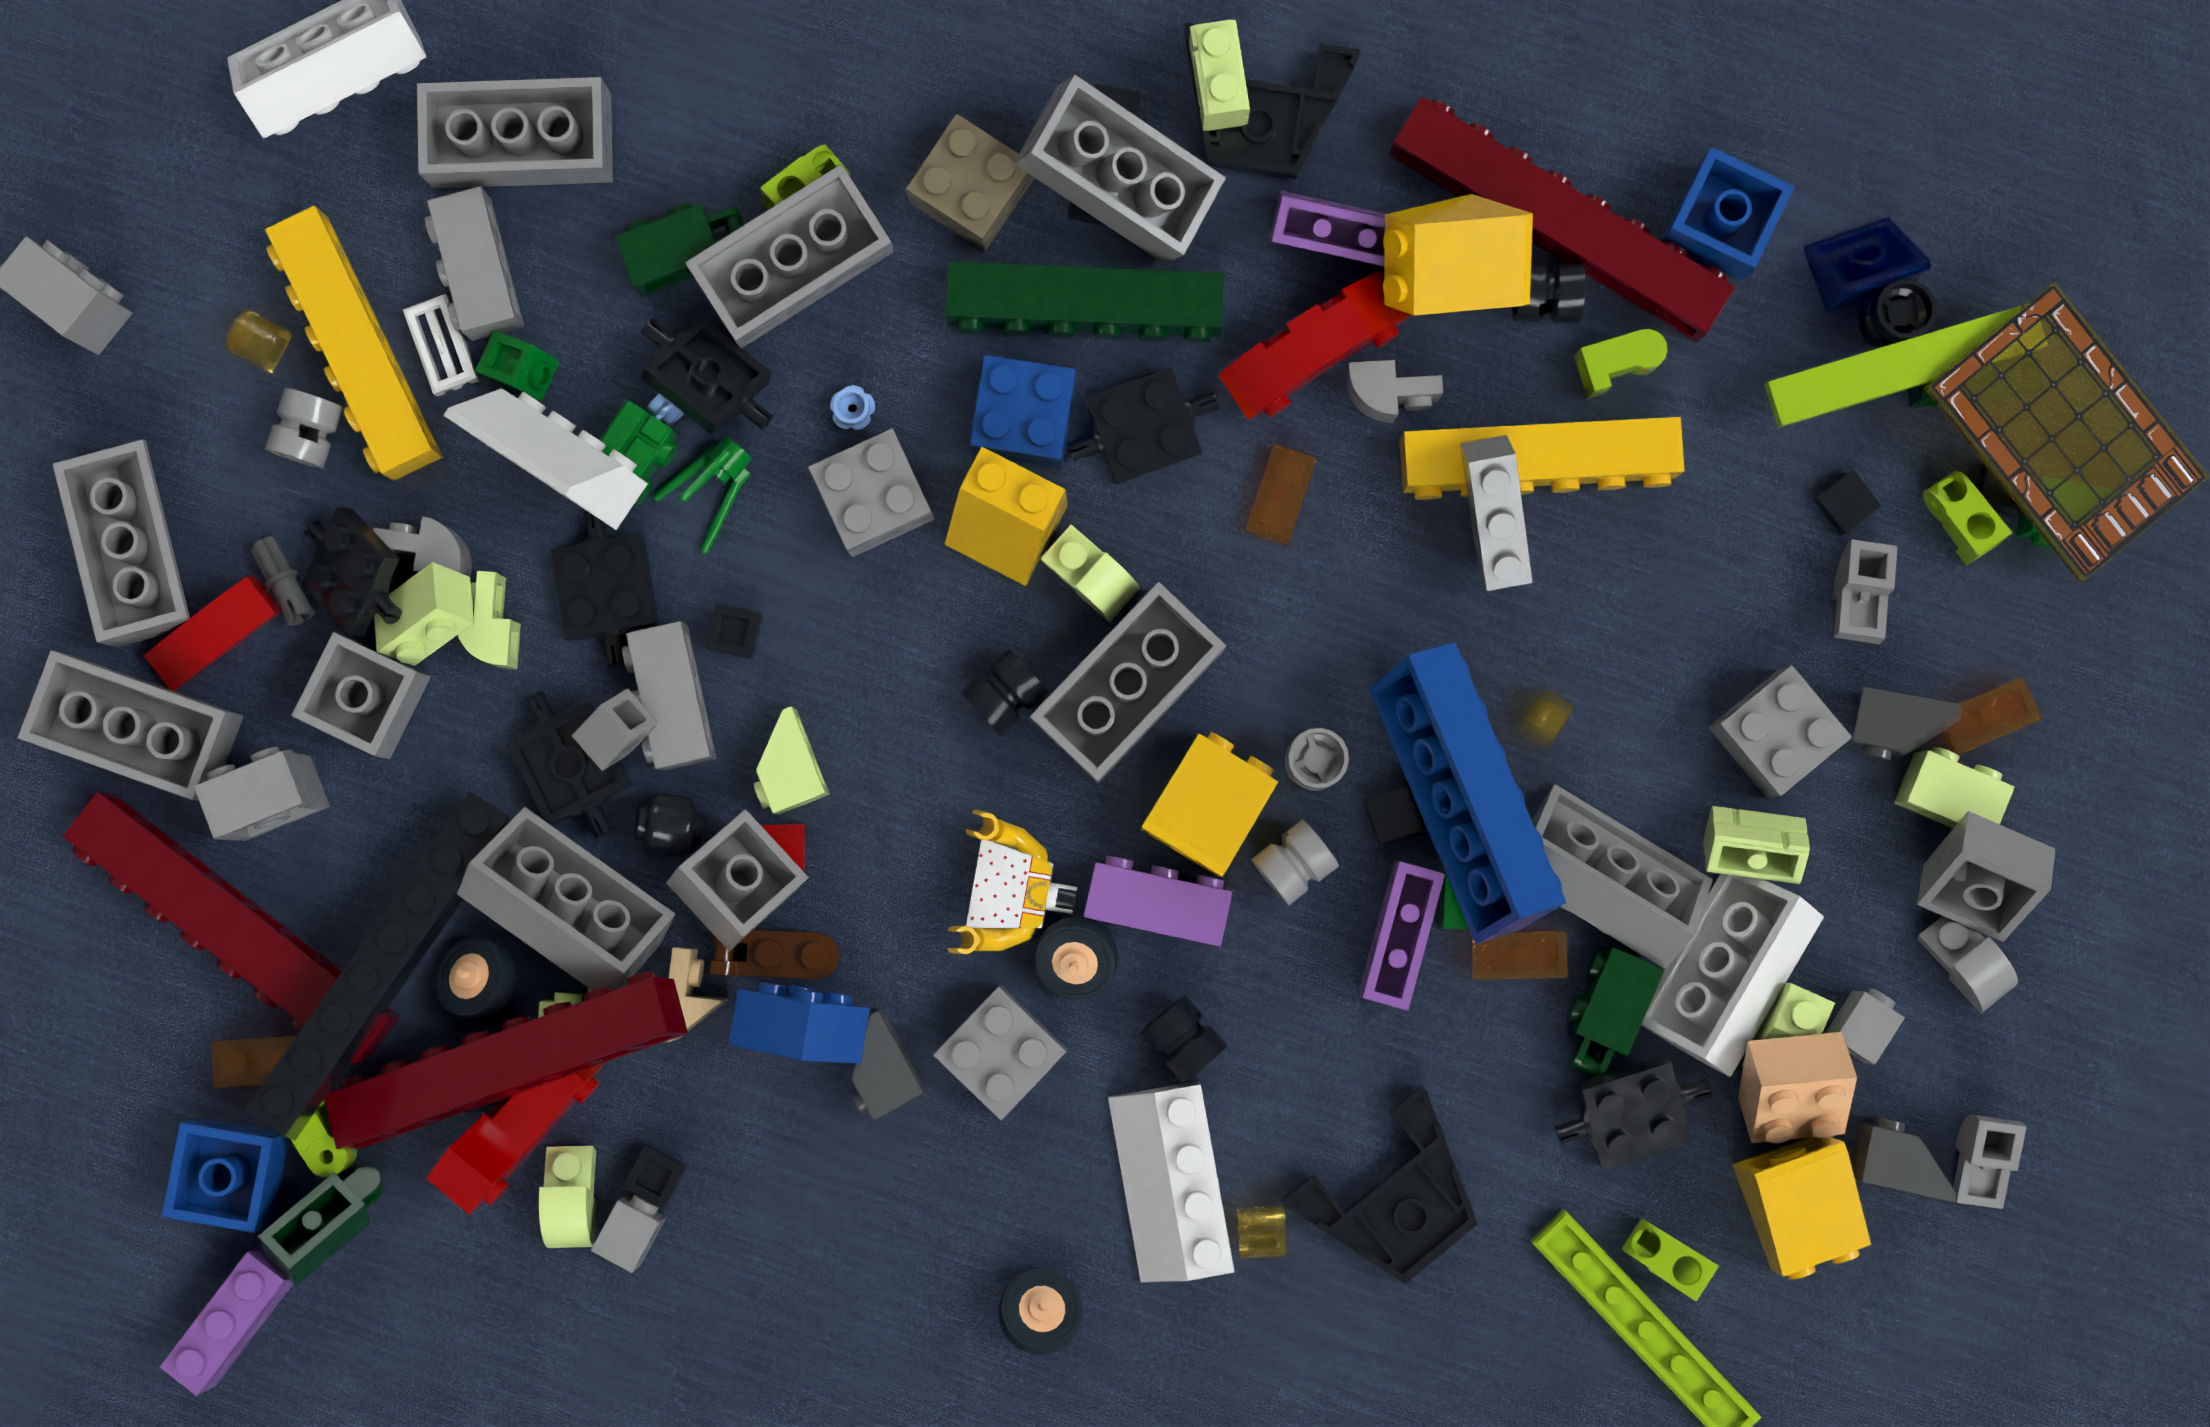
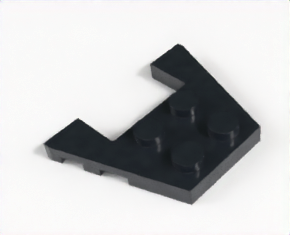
M1185 23L1184 38L1206 164L1210 167L1296 180L1358 62L1360 49L1320 43L1312 89L1245 79L1250 106L1248 124L1203 131L1189 47L1190 27L1197 24Z
M1422 1085L1389 1110V1113L1418 1147V1151L1352 1206L1344 1211L1314 1174L1310 1175L1281 1199L1288 1209L1299 1214L1325 1233L1341 1241L1405 1284L1478 1225L1459 1173L1445 1142L1446 1139L1432 1108L1430 1097Z

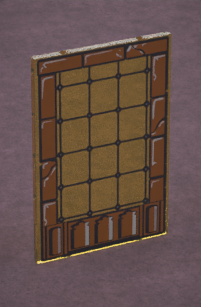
M2056 282L2050 283L2029 302L2022 304L2017 312L1958 361L1951 363L1947 370L1924 388L2079 583L2087 580L2103 565L2110 562L2115 555L2176 504L2181 503L2188 494L2210 477Z

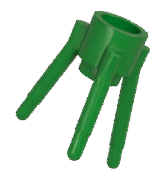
M723 436L716 445L712 443L703 455L653 495V499L656 502L661 501L703 467L705 469L680 494L679 500L681 502H686L712 476L723 484L729 479L733 480L706 534L707 536L700 549L702 554H707L710 551L741 486L751 476L745 469L752 460L751 457L726 436Z

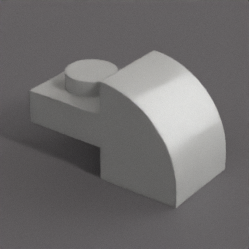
M1395 360L1349 362L1345 370L1346 388L1354 405L1366 416L1380 422L1394 423L1398 416V404H1404V409L1407 411L1426 410L1432 408V402H1438L1443 395L1442 375L1396 378Z
M422 516L419 534H417L418 527L391 522L389 530L373 528V531L395 554L415 557L413 571L418 573L431 562L469 576L471 579L472 561L467 545L456 532L438 521Z
M1851 539L1846 545L1838 564L1832 600H1837L1834 638L1880 644L1885 640L1888 595L1895 587L1898 546Z
M1942 916L1918 936V941L1950 974L1949 980L1980 1013H1983L2018 984V977L2013 966L1997 944L1990 937L1985 939L1978 931Z
M1969 1115L1965 1118L1955 1143V1147L1960 1152L1953 1189L1956 1192V1203L2003 1209L2011 1170L2018 1171L2027 1128L2023 1122L1980 1115Z

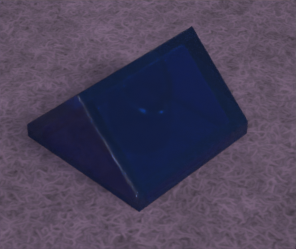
M1889 217L1804 246V254L1826 313L1872 298L1892 282L1901 279L1917 280L1931 269V260Z

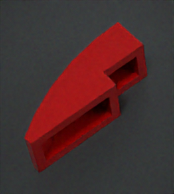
M254 575L246 576L159 642L144 655V658L167 687L172 691H176L246 641L250 635L281 614L282 610Z

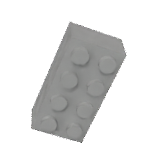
M1075 74L1056 87L1014 162L1016 166L1162 263H1167L1185 254L1226 179L1216 170Z
M601 77L417 83L418 174L432 189L613 183L611 93Z
M1158 582L1037 708L1030 718L1089 776L1099 783L1224 652L1226 645Z
M51 650L18 739L179 796L199 801L194 786L208 781L206 775L208 772L226 765L244 716L85 659Z
M526 807L468 864L457 893L461 898L591 990L612 987L614 991L623 988L626 985V979L633 976L660 946L676 915Z

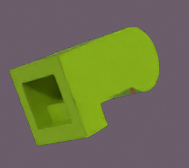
M826 144L816 147L804 157L798 158L760 187L762 204L767 210L771 209L842 163ZM843 165L844 169L846 170V172H847L848 175L850 176V172H849V171L845 168V166Z
M1643 329L1580 348L1574 355V359L1587 399L1605 394L1612 387L1610 379L1628 373L1642 376L1653 372L1666 358L1668 351L1667 342L1659 332Z
M1952 472L1923 492L1927 507L1935 518L1943 524L1942 527L1959 548L1956 550V553L1966 566L2001 544L2012 534V531L1975 485L1962 472Z
M325 1099L295 1141L292 1140L308 1168L320 1177H329L334 1172L339 1174L353 1165L357 1157V1149L336 1150L328 1111L325 1107Z
M1642 1218L1621 1248V1250L1647 1266L1648 1270L1696 1302L1719 1267L1714 1262Z

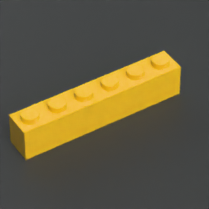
M314 205L266 228L265 231L272 243L266 247L268 255L278 271H285L291 283L285 289L297 311L304 310L310 323L309 326L305 327V332L317 352L323 350L329 363V366L324 368L325 374L336 392L342 391L349 406L343 408L344 414L352 429L356 433L361 431L367 442L368 447L363 449V453L371 469L375 473L381 472L384 476L395 481L443 458L329 218Z
M1681 417L1404 431L1399 439L1403 493H1414L1416 500L1442 498V491L1460 490L1461 497L1468 498L1460 443L1507 435L1516 453L1521 495L1533 493L1534 486H1552V492L1555 493L1580 490L1579 484L1597 483L1598 490L1622 489L1626 487L1625 482L1643 481V487L1645 488L1666 487L1671 485V479H1675L1685 472Z

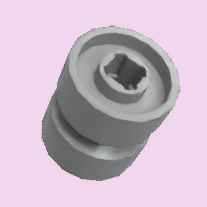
M285 388L276 412L282 419L281 423L272 425L264 450L301 464L323 469L331 446L326 436L336 431L343 407L311 394ZM299 427L308 429V433L304 438L298 437Z
M1324 728L1309 729L1299 734L1288 746L1284 757L1285 771L1290 780L1302 789L1309 791L1324 790L1337 783L1346 773L1349 763L1348 748L1343 739L1331 730Z
M1303 819L1282 835L1283 844L1281 846L1271 843L1251 859L1264 879L1287 906L1308 891L1307 881L1313 879L1320 882L1339 867L1338 862L1327 846Z

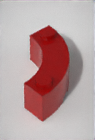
M1381 271L1342 289L1339 292L1341 295L1330 299L1323 305L1319 306L1317 304L1286 324L1290 333L1286 329L1272 336L1264 343L1261 341L1218 374L1247 420L1263 413L1268 418L1279 414L1291 404L1289 396L1328 369L1373 343L1379 349L1400 334L1396 327L1409 318L1410 314L1384 305V275Z
M605 1063L500 1100L488 1114L484 1113L462 1136L447 1148L426 1179L468 1215L483 1202L492 1206L509 1187L505 1180L539 1145L576 1101L582 1105L598 1088L600 1082L595 1077Z

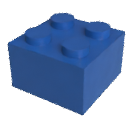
M1711 147L1699 161L1661 242H1673L1685 249L1690 257L1743 281L1756 268L1792 194L1794 186Z
M984 355L970 440L972 454L977 455L981 447H984L1007 460L1062 468L1076 386V369Z
M759 982L757 990L738 988L729 1045L801 1061L861 1064L870 1008L851 1004L852 995L825 991L823 998V993L817 992L816 988L789 984L788 992L786 993L787 986L768 982Z
M203 1118L180 1122L162 1217L252 1233L268 1228L274 1222L289 1138L273 1130Z

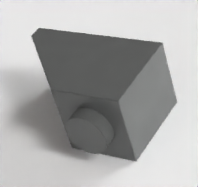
M1863 687L1852 742L1857 748L1863 749V756L1890 761L1892 754L1905 756L1960 721L1963 710L1958 703Z
M883 1009L871 1014L869 1017L861 1064L856 1063L851 1079L855 1088L850 1090L853 1101L861 1114L864 1115L869 1112L873 1120L880 1118L926 1091L923 1082Z
M1877 1117L1875 1125L1860 1122L1851 1163L1856 1180L1955 1202L1956 1192L1921 1138L1904 1132L1906 1123Z

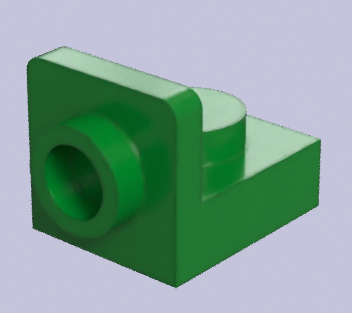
M494 330L475 372L488 379L525 392L532 398L541 401L553 380L559 360L532 344Z

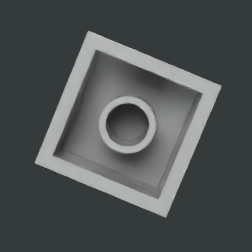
M26 236L0 267V288L62 336L97 355L103 351L133 314L119 303L124 297L121 292L89 272V268L67 251L64 252L49 240H46L41 246Z
M893 428L809 466L839 535L851 557L935 520Z
M333 632L291 716L373 756L390 759L431 676L389 656L378 653L376 650L352 638Z
M1792 665L1777 670L1708 727L1766 798L1782 796L1852 738Z
M271 747L250 756L252 763L238 769L235 768L234 764L214 769L206 774L208 781L194 786L213 839L246 841L330 807L311 756L294 753L292 749L279 751L278 747Z
M745 809L681 864L666 883L730 951L793 895L809 877Z
M1968 811L1923 864L1917 905L2004 942L2051 890L2055 848Z
M1000 985L933 1056L990 1111L1002 1120L1066 1053L1067 1048Z

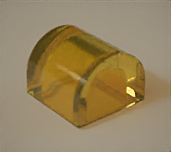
M247 310L240 314L233 323L227 336L226 347L233 354L273 373L294 334Z
M1543 689L1516 728L1525 737L1544 750L1549 747L1570 718L1574 710L1572 709L1573 705L1553 692Z
M1284 1206L1236 1209L1240 1259L1287 1256Z

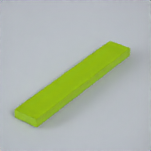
M2030 303L1768 381L1764 386L1777 427L1788 426L1937 381ZM2038 322L2019 338L2027 349L2031 350L2044 339L2040 323ZM2015 341L1992 362L1997 363L2023 355L2025 350L2018 341ZM2044 341V342H2043L2040 346H2038L2034 351H2037V350H2040V349L2046 347V346H2047V345H2046V342Z
M1562 1209L1530 1240L1705 1427H1752L1762 1418L1566 1210Z

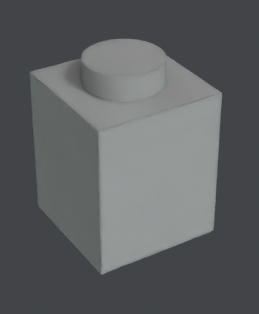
M626 689L602 703L577 729L572 737L603 771L629 755L658 723L632 692Z
M1872 988L1868 993L1852 990L1825 1033L1842 1032L1849 1054L1863 1063L1875 1065L1905 1017L1893 1010L1896 1003L1883 993Z
M635 1194L633 1198L625 1195L616 1202L591 1251L633 1273L641 1266L667 1217L657 1212L659 1207Z

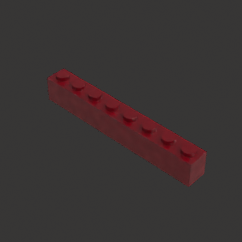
M1421 97L1395 138L1389 152L1391 157L1457 197L1473 194L1533 213L1532 243L1565 263H1582L1586 276L1696 343L1708 333L1736 288L1727 282L1728 278L1722 271L1709 265L1700 266L1688 258L1689 254L1685 249L1673 242L1666 241L1662 243L1649 235V229L1640 221L1633 218L1623 219L1610 211V205L1602 198L1593 194L1585 196L1572 188L1570 180L1561 173L1553 170L1548 172L1542 170L1532 163V158L1523 150L1513 146L1508 149L1493 140V134L1482 125L1477 123L1469 125L1455 117L1454 110L1446 103L1437 99L1429 101Z
M97 792L63 834V837L74 845L71 851L76 857L88 865L95 867L98 864L110 873L107 879L113 886L129 895L134 892L147 903L144 905V909L149 914L164 923L170 920L183 930L180 937L186 943L200 951L206 948L219 958L216 965L223 972L235 979H240L241 976L255 986L252 993L259 1000L273 1008L279 1005L291 1015L288 1019L289 1022L299 1031L342 972L337 966L114 793ZM388 1007L350 1062L356 1064L367 1061L401 1016Z
M654 972L640 973L627 978V986L613 991L612 987H603L589 991L584 994L585 1001L572 1006L571 1002L557 1003L544 1008V1016L530 1020V1017H520L504 1022L502 1024L503 1031L490 1035L488 1031L465 1036L461 1038L462 1046L449 1050L448 1046L426 1050L420 1054L422 1060L409 1064V1061H398L387 1064L380 1068L381 1075L369 1079V1075H361L340 1082L342 1089L331 1092L325 1097L336 1150L364 1149L688 1034L674 979L655 977Z

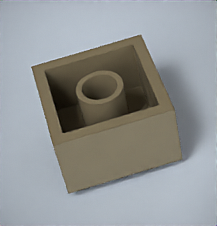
M956 114L907 186L906 192L911 205L986 252L1034 180V177L1014 164L1019 153Z

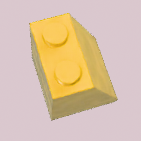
M1469 194L1385 214V235L1383 238L1385 249L1384 305L1415 316L1516 307L1530 304L1533 213Z
M981 447L959 489L945 546L1026 587L1068 507L1066 489Z
M1210 732L1207 738L1201 734L1197 735L1140 830L1220 878L1223 877L1278 781L1270 777L1274 771L1270 766L1253 756H1250L1247 762L1231 753L1234 748L1232 743Z
M1817 1137L1803 1138L1732 1164L1771 1271L1782 1277L1788 1276L1789 1280L1800 1279L1816 1272L1815 1265L1828 1260H1832L1833 1264L1853 1260L1860 1255L1858 1249L1871 1245L1844 1141L1832 1137L1824 1139Z

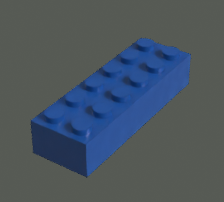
M1453 642L1408 655L1371 686L1369 691L1474 942L1477 945L1522 930L1567 902L1562 893L1561 881L1553 872L1544 851L1543 839L1532 823L1525 806L1524 795L1514 781L1506 762L1504 748L1496 739L1488 720L1486 706L1478 697L1470 678L1468 664L1461 657L1456 643Z

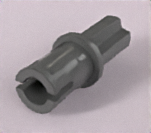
M273 536L257 540L251 551L267 581L264 587L267 592L273 593L286 618V623L289 626H295L306 622L302 616L303 614L306 615L307 619H311L315 615V610L311 607L298 581L301 575L298 570H292L278 540Z

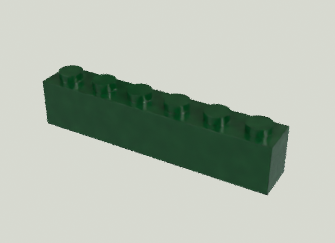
M948 262L946 318L949 326H956V331L967 334L982 333L984 327L1002 328L1003 334L1014 336L1028 335L1029 329L1047 330V334L1053 337H1073L1075 331L1093 332V337L1099 339L1120 338V333L1139 334V339L1145 341H1163L1166 339V335H1184V340L1187 342L1207 343L1211 342V337H1220L1224 273Z

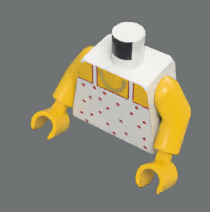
M977 809L973 810V814L983 818V826L977 832L966 829V833L971 837L980 839L981 845L966 926H950L948 928V932H959L962 936L960 947L948 948V951L953 954H969L973 951H1003L1030 940L1036 928H1043L1046 910L1073 914L1078 888L1051 882L1054 864L1048 862L1046 848L1024 828L997 819L991 813Z

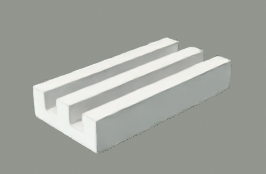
M446 294L403 309L432 392L437 397L446 394L445 391L460 389L463 387V384H473L480 381L477 372H475L476 369L463 333L460 329L455 330L451 323L447 304L451 303V300ZM441 308L463 368V373H457L435 309ZM424 313L448 376L444 380L440 379L418 318L419 315Z

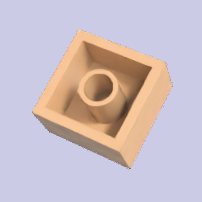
M1842 1032L1747 1041L1738 1100L1751 1143H1782L1789 1139L1809 1137L1824 1139L1845 1134L1857 1075Z

